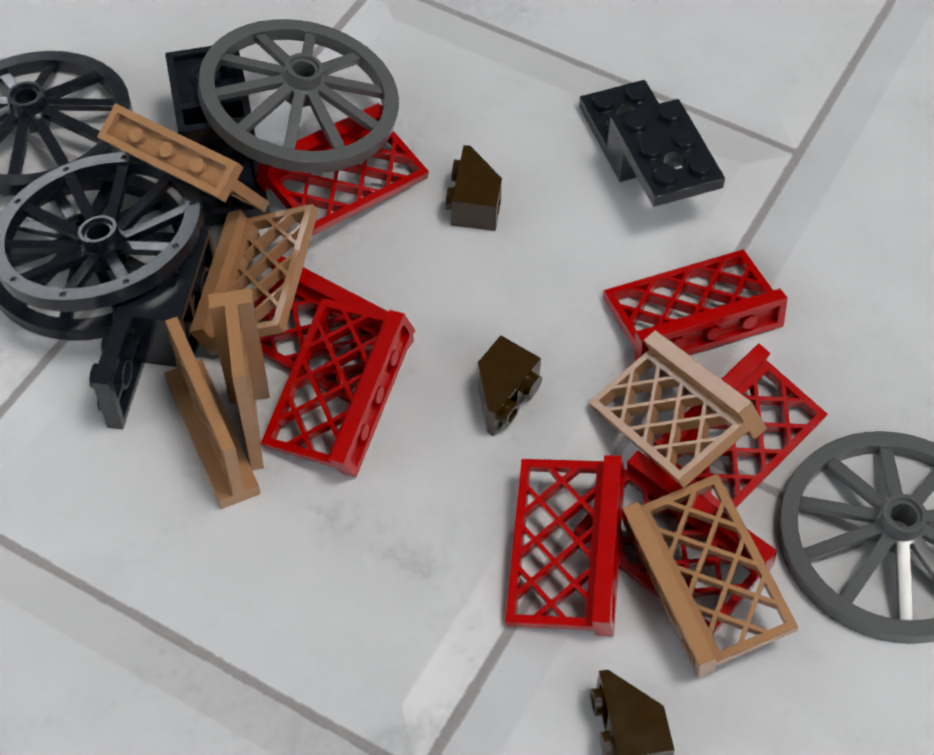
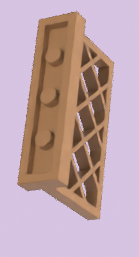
M116 103L97 138L223 202H226L228 196L231 195L263 212L266 211L270 203L237 180L244 168L239 163Z
M313 204L247 218L242 210L228 212L189 331L211 356L219 355L210 316L207 294L242 290L252 283L254 285L251 289L253 301H257L262 295L266 297L255 308L260 337L285 333L318 215V210ZM301 221V224L289 234L285 232L295 222ZM270 228L260 237L258 230ZM280 235L283 237L269 252L264 250ZM294 247L293 253L279 264L277 260L290 248ZM261 253L263 257L251 266L253 259ZM271 265L276 267L260 282L256 280ZM285 276L284 283L270 294L268 290ZM277 307L273 320L258 323L272 309Z
M250 288L207 294L229 403H238L251 469H264L256 400L270 398L252 290Z
M174 317L166 320L165 323L177 368L164 372L165 379L220 508L224 509L260 495L259 484L203 360H196L178 318Z
M655 330L643 340L649 350L592 398L589 404L594 411L684 488L743 435L747 434L755 440L767 427L750 400ZM651 366L656 369L654 379L639 381V377ZM679 387L677 397L661 399L662 389ZM652 391L649 402L634 404L636 393ZM625 395L623 406L606 407L616 397ZM703 405L701 416L684 418L686 407ZM675 409L673 420L657 422L658 412ZM647 414L646 424L630 427L632 416ZM724 424L730 426L719 437L708 438L710 426ZM699 428L697 440L680 442L681 431ZM671 432L669 444L652 446L654 435ZM695 452L694 459L681 470L676 467L678 454Z
M718 473L640 506L639 502L622 508L623 525L698 678L715 671V666L798 631V625ZM712 489L720 501L716 516L692 508L696 496ZM688 500L686 506L679 504L681 502ZM665 509L683 514L676 533L658 527L652 515ZM724 511L726 512L729 520L722 518ZM689 516L713 524L706 543L682 535ZM718 526L736 532L740 543L736 554L711 546ZM664 538L672 541L670 549L668 548ZM678 543L702 551L695 571L676 564L673 556ZM743 549H745L750 559L741 556ZM708 554L732 562L725 582L701 574ZM738 564L756 570L760 577L756 593L731 584ZM683 576L692 579L689 588ZM697 582L722 590L715 610L696 604L692 595ZM764 587L769 597L761 595ZM727 593L753 601L746 621L720 613ZM757 604L776 609L784 624L770 630L751 624ZM703 616L711 618L709 627L707 626ZM717 621L742 629L737 644L724 650H719L712 636ZM747 632L756 634V636L745 640Z

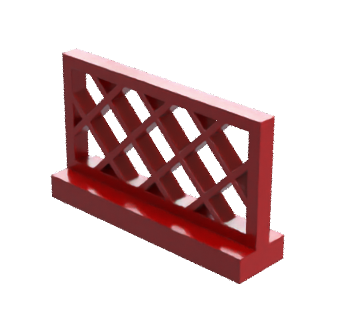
M379 103L362 110L378 122L382 116V106ZM349 117L334 123L345 146L360 140L370 133ZM321 129L297 140L295 150L324 151L331 150V147ZM393 131L387 141L391 146V150L380 149L372 156L389 161L387 171L367 166V160L363 161L362 165L357 164L341 170L360 175L358 185L337 180L339 170L334 171L333 179L312 175L311 173L274 168L260 162L256 182L263 191L271 189L287 209L310 204L317 208L326 209V216L315 222L312 236L427 179L429 171ZM393 163L408 165L413 173L404 175L392 172ZM367 176L384 180L385 187L379 190L363 186L364 178ZM288 180L305 183L303 194L288 191L282 183ZM309 184L331 189L329 200L307 195ZM335 190L357 195L356 201L351 204L333 201Z
M744 249L603 290L604 301L635 349V361L649 350L643 340L655 330L685 353L691 355L783 327L788 301L781 288L772 289ZM738 264L744 270L743 276L724 272L725 268ZM698 276L711 279L707 287L688 281ZM717 282L737 286L734 294L714 289ZM660 287L675 289L672 297L654 293V290ZM743 289L760 293L748 298L740 296ZM683 292L702 297L698 305L679 300ZM631 297L640 301L637 307L634 308L620 304L618 300ZM709 299L725 303V305L715 308L705 307ZM647 303L666 307L662 315L644 310ZM673 310L691 314L678 319L670 318ZM638 320L655 325L638 331L635 328Z
M281 256L277 262L280 264L286 258ZM273 265L270 266V267H271V270H273V269L276 268V267L273 266ZM303 267L290 314H294L296 328L285 330V333L260 337L263 357L291 372L298 353L284 356L278 352L276 342L298 337L301 348L304 341L303 335L307 334L311 324L301 326L298 312L311 308L317 309L322 298L388 314L389 311ZM285 276L268 290L270 294L284 283ZM262 295L254 302V307L256 308L266 297ZM277 307L272 309L260 321H271V318L275 316ZM329 312V316L333 318L328 319L327 317L324 329L329 334L331 333V328L346 325L347 322L342 314ZM371 322L359 328L357 332L362 343L377 337L381 324ZM360 332L367 336L361 337ZM412 337V340H411V342H410V345H409L408 349L410 348V346H411L412 343L414 342V337ZM355 339L331 343L335 353L358 347ZM325 346L312 353L310 359L329 355L327 347ZM360 356L362 363L342 367L346 376L363 372L366 363L362 356ZM337 369L316 379L319 387L325 391H329L342 384ZM336 379V380H337V384L334 383V382H332V381H330V380ZM347 392L338 396V398L350 404L351 400Z
M322 298L261 444L265 448L334 467L342 474L357 477L415 332L406 315L393 310H389L388 314ZM329 312L342 314L347 324L327 334L324 324ZM371 322L381 324L377 337L362 343L357 330ZM352 333L358 347L337 357L331 343ZM326 346L332 360L312 370L309 364L312 353ZM362 356L366 363L363 372L348 380L342 366ZM337 369L342 384L322 394L316 379ZM311 383L317 397L297 407L293 399L297 389ZM347 392L351 400L348 409L333 417L327 402ZM321 406L327 421L307 431L301 416ZM296 420L301 435L287 442L277 440L281 427ZM332 430L335 441L330 453L325 454L316 451L311 440ZM306 443L307 448L301 447V445Z
M760 343L721 379L750 400L760 417V405L779 406L781 423L764 422L767 427L765 432H782L784 448L765 449L762 433L755 439L756 448L736 447L735 442L721 455L729 456L730 474L718 475L722 483H731L732 502L736 508L828 415L767 361L771 353ZM763 376L777 386L778 397L759 396L758 381ZM750 390L751 396L745 395ZM703 405L692 406L684 414V418L701 416ZM788 407H800L812 419L807 424L790 423ZM724 424L710 426L709 429L727 430L730 426ZM699 428L681 431L680 442L697 440ZM671 432L664 433L654 442L653 446L669 444ZM791 433H797L793 438L791 437ZM693 452V453H686V454H687V455H695V452ZM678 454V455H677V460H678L683 454ZM737 457H756L759 473L757 475H739ZM766 458H773V459L766 465ZM676 462V467L681 470L683 467ZM708 466L687 486L713 476L716 473H710ZM740 484H747V485L740 491ZM712 490L700 494L719 508L720 501L712 495Z
M639 450L627 461L624 489L630 484L643 494L644 504L649 503V499L654 501L683 488ZM701 495L696 496L692 507L716 516L719 509ZM688 500L681 502L679 504L686 506ZM670 509L658 512L670 513L677 519V525L679 526L683 514ZM723 512L722 518L729 520L727 514ZM589 514L574 529V534L577 537H580L592 527L593 519ZM689 516L686 526L691 530H683L682 535L691 539L704 538L707 541L713 524ZM718 526L711 546L736 554L740 539L736 532ZM621 530L619 569L659 598L649 576L645 574L646 570L643 564L634 565L625 558L624 546L633 545L629 536L623 537ZM748 530L770 571L774 566L777 550ZM591 539L586 543V544H588L590 547H591ZM680 544L682 560H676V564L687 569L697 567L700 558L688 559L686 546ZM743 549L741 556L750 559L745 549ZM713 556L706 558L704 566L714 565L716 579L722 581L720 565L732 564V562ZM742 566L750 574L742 584L733 585L750 591L760 577L756 570ZM685 577V582L689 588L691 579ZM714 587L695 588L692 596L719 595L720 597L722 590ZM733 594L727 602L724 601L720 613L730 616L744 598ZM704 618L707 626L709 627L710 622ZM717 621L712 636L716 634L724 623Z
M604 455V461L521 459L505 618L507 626L595 631L596 635L614 636L625 486V468L622 456ZM531 472H549L556 482L542 494L538 495L530 487ZM580 473L596 474L595 486L582 497L568 484ZM564 488L576 502L558 517L545 502ZM530 495L534 500L528 505V496ZM593 499L594 510L588 505V503ZM541 507L553 522L534 536L526 527V518ZM583 508L591 516L593 523L592 527L578 538L565 522ZM560 527L573 543L554 557L542 542ZM526 535L530 541L524 545V537ZM591 539V549L589 550L584 544ZM537 547L550 562L533 577H530L522 568V559ZM580 549L590 560L589 568L574 579L561 564ZM557 569L570 584L553 599H550L537 584ZM522 576L526 580V583H524L520 587V579ZM588 580L586 592L581 586ZM532 588L546 603L534 615L517 614L518 600ZM574 591H577L586 601L585 618L566 617L557 606ZM553 611L557 616L546 615Z

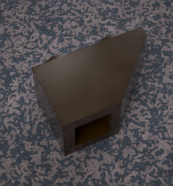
M463 145L461 159H454L451 181L455 182V187H448L445 209L452 210V226L496 231L501 206L502 178L471 146Z
M502 335L499 336L478 361L477 386L486 429L493 436L503 424L508 426L513 422L518 414L521 402L526 396L529 398L533 397L542 383V376H540L541 358Z
M608 669L600 670L596 688L590 689V699L594 716H602L605 731L600 732L602 755H673L675 749L664 705Z

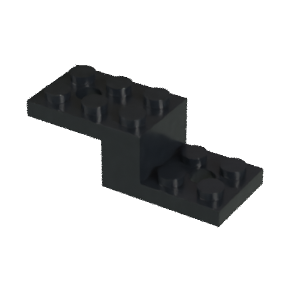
M212 46L166 52L165 57L178 134L239 163L244 168L237 180L268 201L266 191H263L256 182L259 162L245 156L227 144L213 130L202 112L198 99L199 74L202 61ZM238 51L233 55L240 56V52ZM221 66L214 80L215 88L245 82V77L241 69ZM248 95L220 101L226 113L237 124L251 113ZM253 128L249 133L256 136L255 129ZM198 189L204 207V226L224 224L228 212L242 210L247 218L270 213L269 205L266 211L263 212L231 195L228 196L226 202H223Z
M645 79L580 96L579 107L619 182L638 178L653 207L724 187L725 176L679 98L658 103ZM678 166H683L682 168H679V169H675V168H674V167H678Z
M203 226L196 247L181 265L180 271L173 273L171 287L155 286L132 299L113 305V322L110 330H105L101 341L102 354L99 363L93 364L89 377L90 387L94 388L97 396L98 410L102 411L107 428L124 429L145 363L177 367L165 323L166 320L174 317L178 318L194 356L196 355L199 342L189 331L215 254L210 227Z

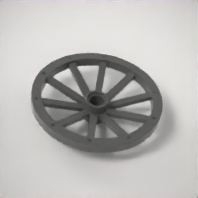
M272 19L238 27L222 36L212 45L206 53L200 68L198 99L202 112L210 126L218 136L238 152L274 168L304 173H321L352 167L376 154L387 143L395 127L399 110V95L395 80L389 69L372 50L360 41L322 24L302 20ZM273 40L303 41L302 53L289 56ZM258 44L280 65L233 54L245 47ZM314 44L329 48L343 56L321 63L319 59L312 56ZM358 65L374 84L330 76L329 74ZM221 66L270 76L215 88L214 83L216 74ZM277 89L238 124L226 113L220 103L221 100ZM332 89L380 98L382 116L379 122ZM322 99L370 133L360 140L345 146ZM284 101L291 104L284 147L271 144L249 133ZM303 107H311L331 150H295Z
M873 431L851 434L823 445L809 455L796 469L784 492L779 509L778 538L781 552L790 574L802 592L814 605L834 621L864 636L893 643L917 644L934 642V618L913 620L910 549H912L934 580V553L926 543L934 545V528L929 526L934 525V509L926 510L923 505L934 491V469L912 496L903 494L894 455L907 457L934 468V442L904 433ZM879 454L888 499L841 461L854 456ZM827 469L873 508L802 495L815 477ZM798 511L871 524L803 548L798 529ZM894 520L902 522L906 527L898 525ZM872 539H876L878 542L841 595L826 584L810 563ZM889 551L895 552L897 619L869 612L853 604Z

